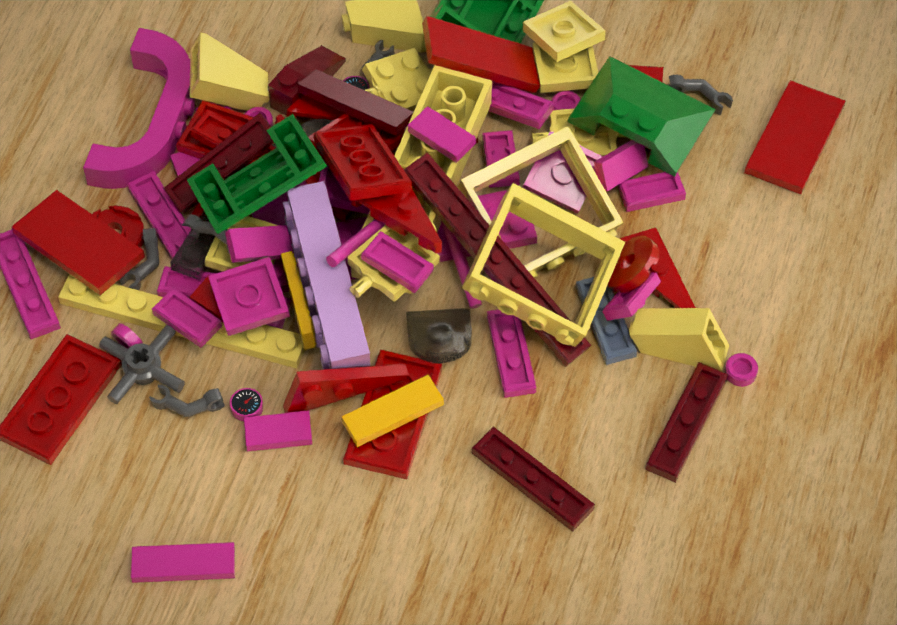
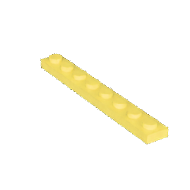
M69 274L58 296L59 302L62 305L161 331L167 325L154 316L152 308L163 297L125 286L113 284L100 296ZM222 323V327L206 343L296 369L305 351L301 334L269 325H262L244 331L241 334L228 336L224 323ZM176 331V336L186 338Z

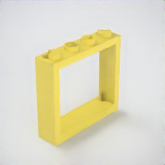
M569 126L461 179L457 186L490 225L492 221L475 192L560 150L603 224L598 228L613 236H617L616 230L623 224L621 217ZM567 243L530 262L525 267L534 278H537L538 274L536 272L547 267L548 271H551L565 263L564 257L572 253L575 257H578L586 252Z
M513 183L504 194L461 288L468 291L475 299L485 300L497 306L502 313L514 315L526 321L531 328L543 330L553 335L560 343L576 347L587 335L625 242ZM508 212L601 259L599 268L575 323L480 275Z

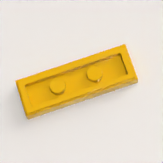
M292 251L281 253L283 270L304 350L315 348V345H317L315 331L294 253Z
M426 375L341 416L342 423L356 446L359 447L443 406L444 398L429 375Z

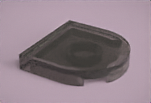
M470 308L406 312L408 344L411 351L418 358L432 363H447L461 358L470 349L472 344Z

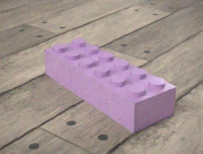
M325 181L294 187L287 191L288 201L283 202L284 218L289 235H291L293 253L296 262H298L299 275L313 321L317 348H320L322 369L370 366V352L355 295L350 291L352 284L346 261L344 259L336 267H331L326 261V257L339 248L341 242Z

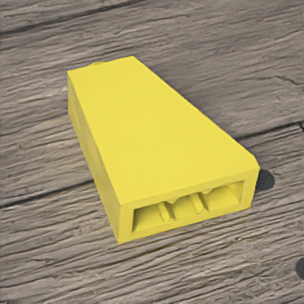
M352 0L345 2L346 14L341 15L344 32H350L352 43L375 46L378 41L383 40L385 48H390L394 45V49L409 50L415 48L419 53L426 52L422 26L423 19L417 0Z
M200 32L191 49L190 97L245 111L254 107H262L270 99L268 72L208 34Z
M639 308L634 321L631 322L629 327L630 338L642 354L695 367L700 362L721 372L723 371L729 344L709 308Z

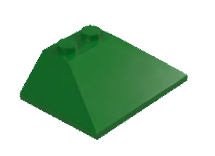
M439 0L430 17L521 44L526 35L523 32V22L536 16L544 0Z
M609 56L567 122L592 135H595L602 124L650 148L651 154L648 163L675 177L713 116L715 109Z
M293 114L266 130L277 148L227 179H223L214 164L209 165L187 179L217 234L327 167Z

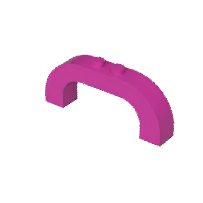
M138 28L130 48L133 68L159 74L167 81L150 126L140 140L124 147L92 144L83 166L87 185L106 189L126 188L127 183L152 171L157 175L171 160L170 155L174 154L176 144L187 127L186 120L188 116L193 115L195 109V99L190 97V59L184 48L173 38L158 31Z

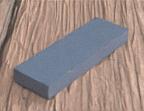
M594 277L576 281L575 288L582 305ZM608 286L590 325L606 365L637 357V350L633 340L630 338L624 318L607 321L602 312L614 297L612 289Z

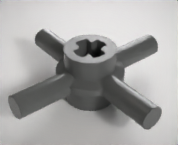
M166 325L150 345L135 344L129 349L106 336L102 338L99 347L122 360V368L125 374L107 396L112 403L118 404L134 383L147 385L157 380L178 393L183 389L185 381L161 368L159 353L176 334V331L171 326Z

